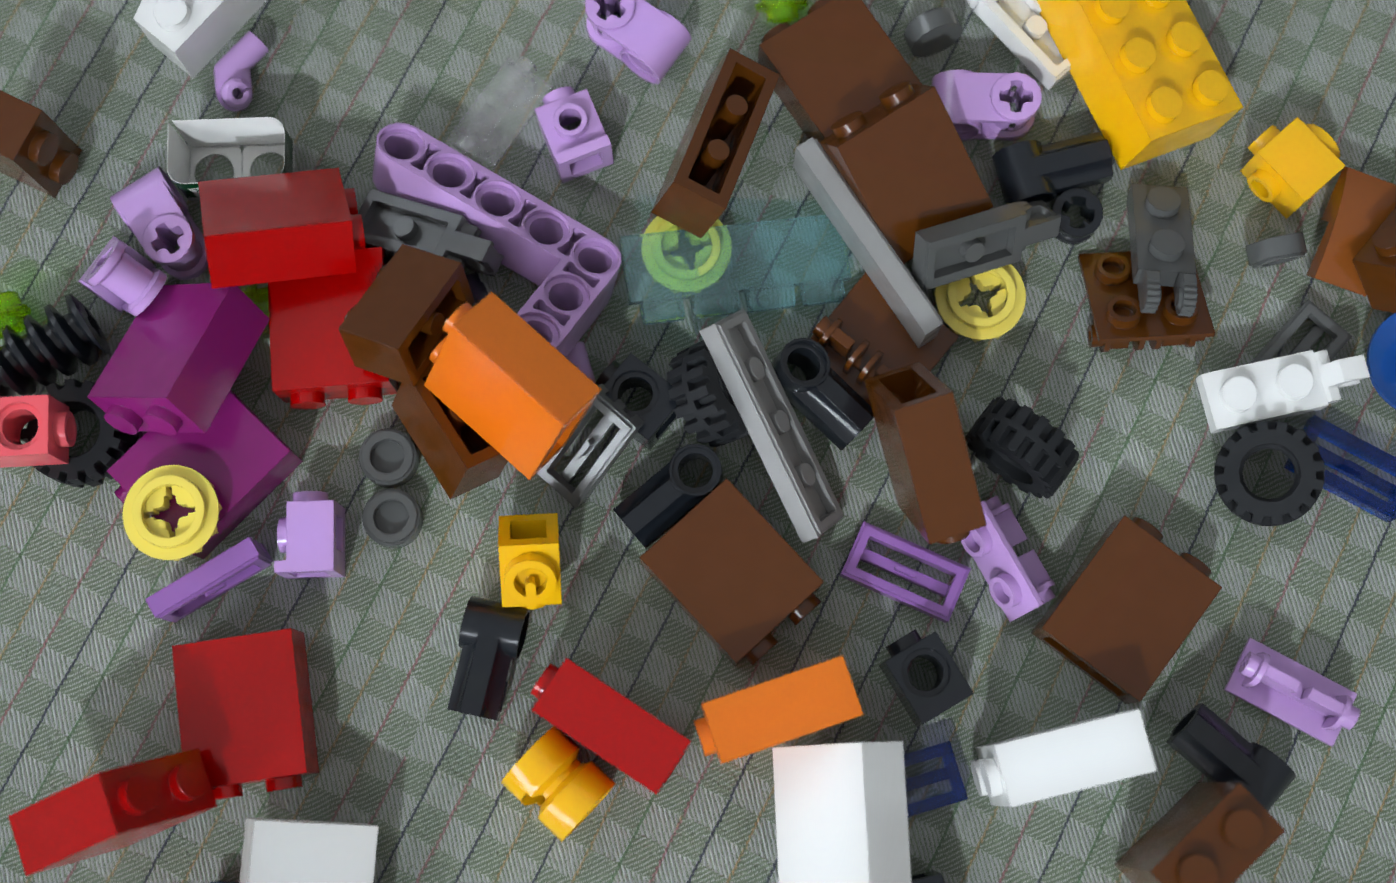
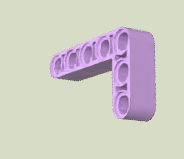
M393 123L379 131L376 136L373 166V183L375 187L381 192L463 215L469 224L478 227L481 231L479 238L492 241L494 243L493 247L499 254L504 256L502 265L539 286L517 314L561 354L567 357L606 307L612 296L622 262L621 253L617 246L602 235L415 126L407 123Z

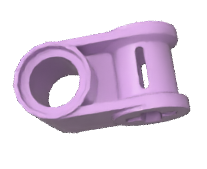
M585 0L586 28L590 39L597 46H600L622 61L640 78L652 84L660 83L692 40L688 30L676 18L663 10L655 8L645 0H621L620 2L619 0ZM614 12L620 13V18L613 15ZM601 14L607 16V19H602Z
M958 69L940 72L932 78V86H935L961 141L969 139L1017 140L1027 135L1033 127L1035 114L1041 104L1042 94L1035 79L1027 74L1018 72L979 73ZM1012 86H1017L1015 92L1011 91ZM1009 102L1015 103V108L1018 112L1010 111ZM1010 123H1015L1014 127L1010 128Z
M159 166L110 196L116 211L136 236L145 253L154 262L161 264L162 268L169 275L179 280H190L200 276L207 269L208 261L204 236L189 214L188 206L183 197ZM178 244L180 249L176 251L175 246Z
M113 236L78 282L118 311L122 312L124 310L133 316H138L160 292L166 282L167 275L161 270L156 269L155 265L133 248Z

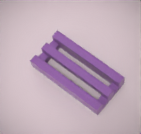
M864 521L843 566L840 577L947 623L971 568ZM868 540H872L953 576L951 585H947L866 549ZM861 560L940 595L945 599L942 605L937 604L856 567Z
M247 537L149 596L145 601L154 617L176 623L269 567L273 560L264 544L253 540L251 537Z

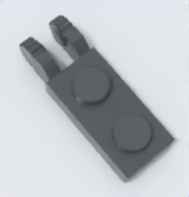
M1132 183L1127 195L1132 277L1133 284L1138 286L1141 313H1156L1162 296L1160 287L1169 286L1173 287L1177 316L1191 317L1196 308L1198 288L1188 188Z

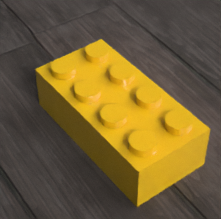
M1037 0L1042 9L1039 14L1046 21L1047 29L1063 60L1066 58L1071 64L1070 73L1104 139L1108 140L1111 152L1120 170L1211 137L1243 108L1186 0Z

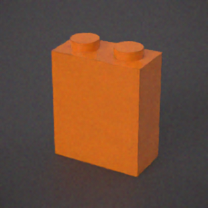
M491 291L474 307L465 302L448 318L443 326V330L448 335L435 347L429 356V360L434 365L424 386L530 480L566 445L602 389Z
M842 655L702 703L701 709L704 717L694 720V725L705 757L716 753L719 763L723 764L864 714Z

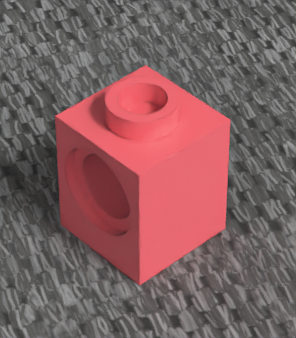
M49 394L0 397V468L69 464V447L75 445L77 437L75 417L69 411V406ZM37 419L38 431L31 441L22 444L20 440L22 428L29 421Z

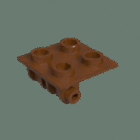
M1131 251L1078 255L1094 325H1089L1087 329L1089 347H1099L1101 352H1109L1110 349L1128 348L1129 343L1132 341L1133 348L1137 351L1143 350L1145 342L1149 341L1152 350L1160 349L1161 345H1184L1186 348L1194 347L1196 341H1204L1206 337H1214L1215 330L1198 273L1196 274L1198 295L1193 316H1177L1173 287L1169 286L1160 287L1162 296L1156 313H1141L1138 286L1133 284Z
M865 273L830 316L826 315L814 328L813 336L810 339L823 346L830 359V368L871 406L864 379L916 362H920L931 372L959 336L943 324L935 339L918 348L872 280Z

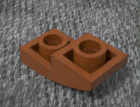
M1349 167L1342 169L1321 220L1329 223L1306 274L1307 276L1366 297L1365 290L1352 260L1396 207L1395 184Z

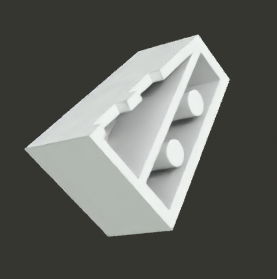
M142 0L133 19L154 47L194 79L267 0Z

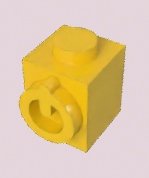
M1297 117L1282 131L1274 124L1264 131L1248 147L1254 156L1240 172L1247 178L1251 191L1262 201L1270 202L1287 219L1346 165L1339 159V148L1330 134L1315 124L1304 123Z
M558 513L499 516L498 553L502 607H522L534 610L546 605L562 604Z

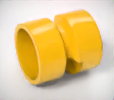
M553 726L518 760L501 783L524 806L536 803L540 807L538 820L563 842L608 795L616 783L593 761L581 763L577 759L580 748L560 729Z

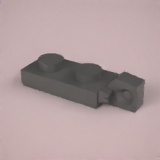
M370 189L358 214H361L365 248L382 247L389 258H392L400 246L404 244L461 262L463 269L466 267L473 272L495 277L504 258L493 247L494 243L492 241L479 238L481 234L479 228L469 224L463 215L374 189Z
M1043 200L1029 203L1022 201L916 231L912 277L921 290H929L1021 261L1022 251L1026 249V246L1059 235L1061 216L1059 214L1056 215L1045 205L1046 202Z

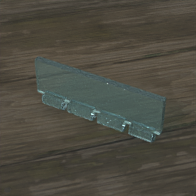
M827 215L713 226L702 238L686 230L619 237L629 305L640 304L643 325L683 321L685 318L683 299H690L694 319L727 316L741 310L739 293L746 292L745 298L749 313L794 308L796 304L794 287L800 286L799 290L803 306L840 303L845 298L843 281L851 279L845 241Z

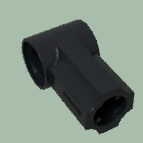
M1100 131L1042 146L1038 140L1021 141L1000 149L992 156L1005 204L1022 201L1029 203L1039 200L1048 203L1056 195L1062 194L1064 191L1106 183L1114 176L1112 152L1108 140L1102 137Z
M808 338L794 339L786 344L771 362L791 405H794L840 450H843L874 418L871 406L830 368L828 353L816 341ZM787 364H794L801 368L805 373L806 381L794 377L789 371Z
M698 443L688 444L678 449L667 465L613 510L645 549H647L722 483L721 462L717 454L708 446ZM700 459L711 465L713 469L712 477L702 487H689L680 479L681 470L687 462Z
M476 596L470 597L460 629L459 647L462 648L447 707L448 710L499 721L513 660L517 661L524 645L530 617L529 609L502 607V602Z
M1203 703L1197 704L1178 722L1166 741L1167 744L1212 782L1241 783L1267 811L1271 809L1296 777L1295 772L1281 758L1258 743H1249Z

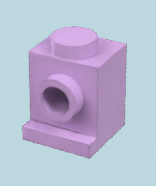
M565 86L557 88L543 97L544 105L535 108L538 125L562 183L614 164L611 142L604 131L587 89L575 93L572 87ZM581 121V124L576 129L567 130L563 128V126Z
M300 491L293 493V501H286V517L279 518L277 525L278 548L281 553H286V560L274 561V573L286 579L345 577V508L335 500H328L327 492Z

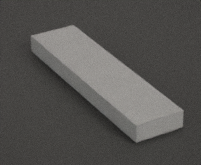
M811 137L797 146L793 168L918 348H921L935 339L943 325L942 318L818 140H814Z
M743 308L699 332L801 542L804 543L820 537L844 517V513L750 318Z

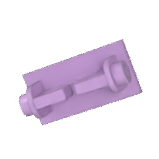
M994 496L987 501L981 502L987 526L970 531V534L961 540V543L966 552L973 557L988 583L993 600L1002 608L1009 622L1054 599L1056 596L1050 587L1055 583L1048 575L1034 549L1017 557L1012 547L1028 538L1011 511L1009 503L1003 505L999 497Z
M1248 638L1224 688L1226 692L1333 747L1341 728L1352 729L1360 716V709L1353 706L1357 693L1252 638Z

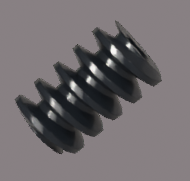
M72 294L65 296L68 313L62 315L51 304L44 306L47 324L43 326L29 314L22 317L26 332L23 336L16 333L9 325L1 328L5 345L0 347V397L16 396L15 392L21 396H30L36 392V381L44 386L56 383L57 370L66 376L73 375L78 371L77 358L89 366L98 362V347L104 353L111 355L108 342L94 316Z

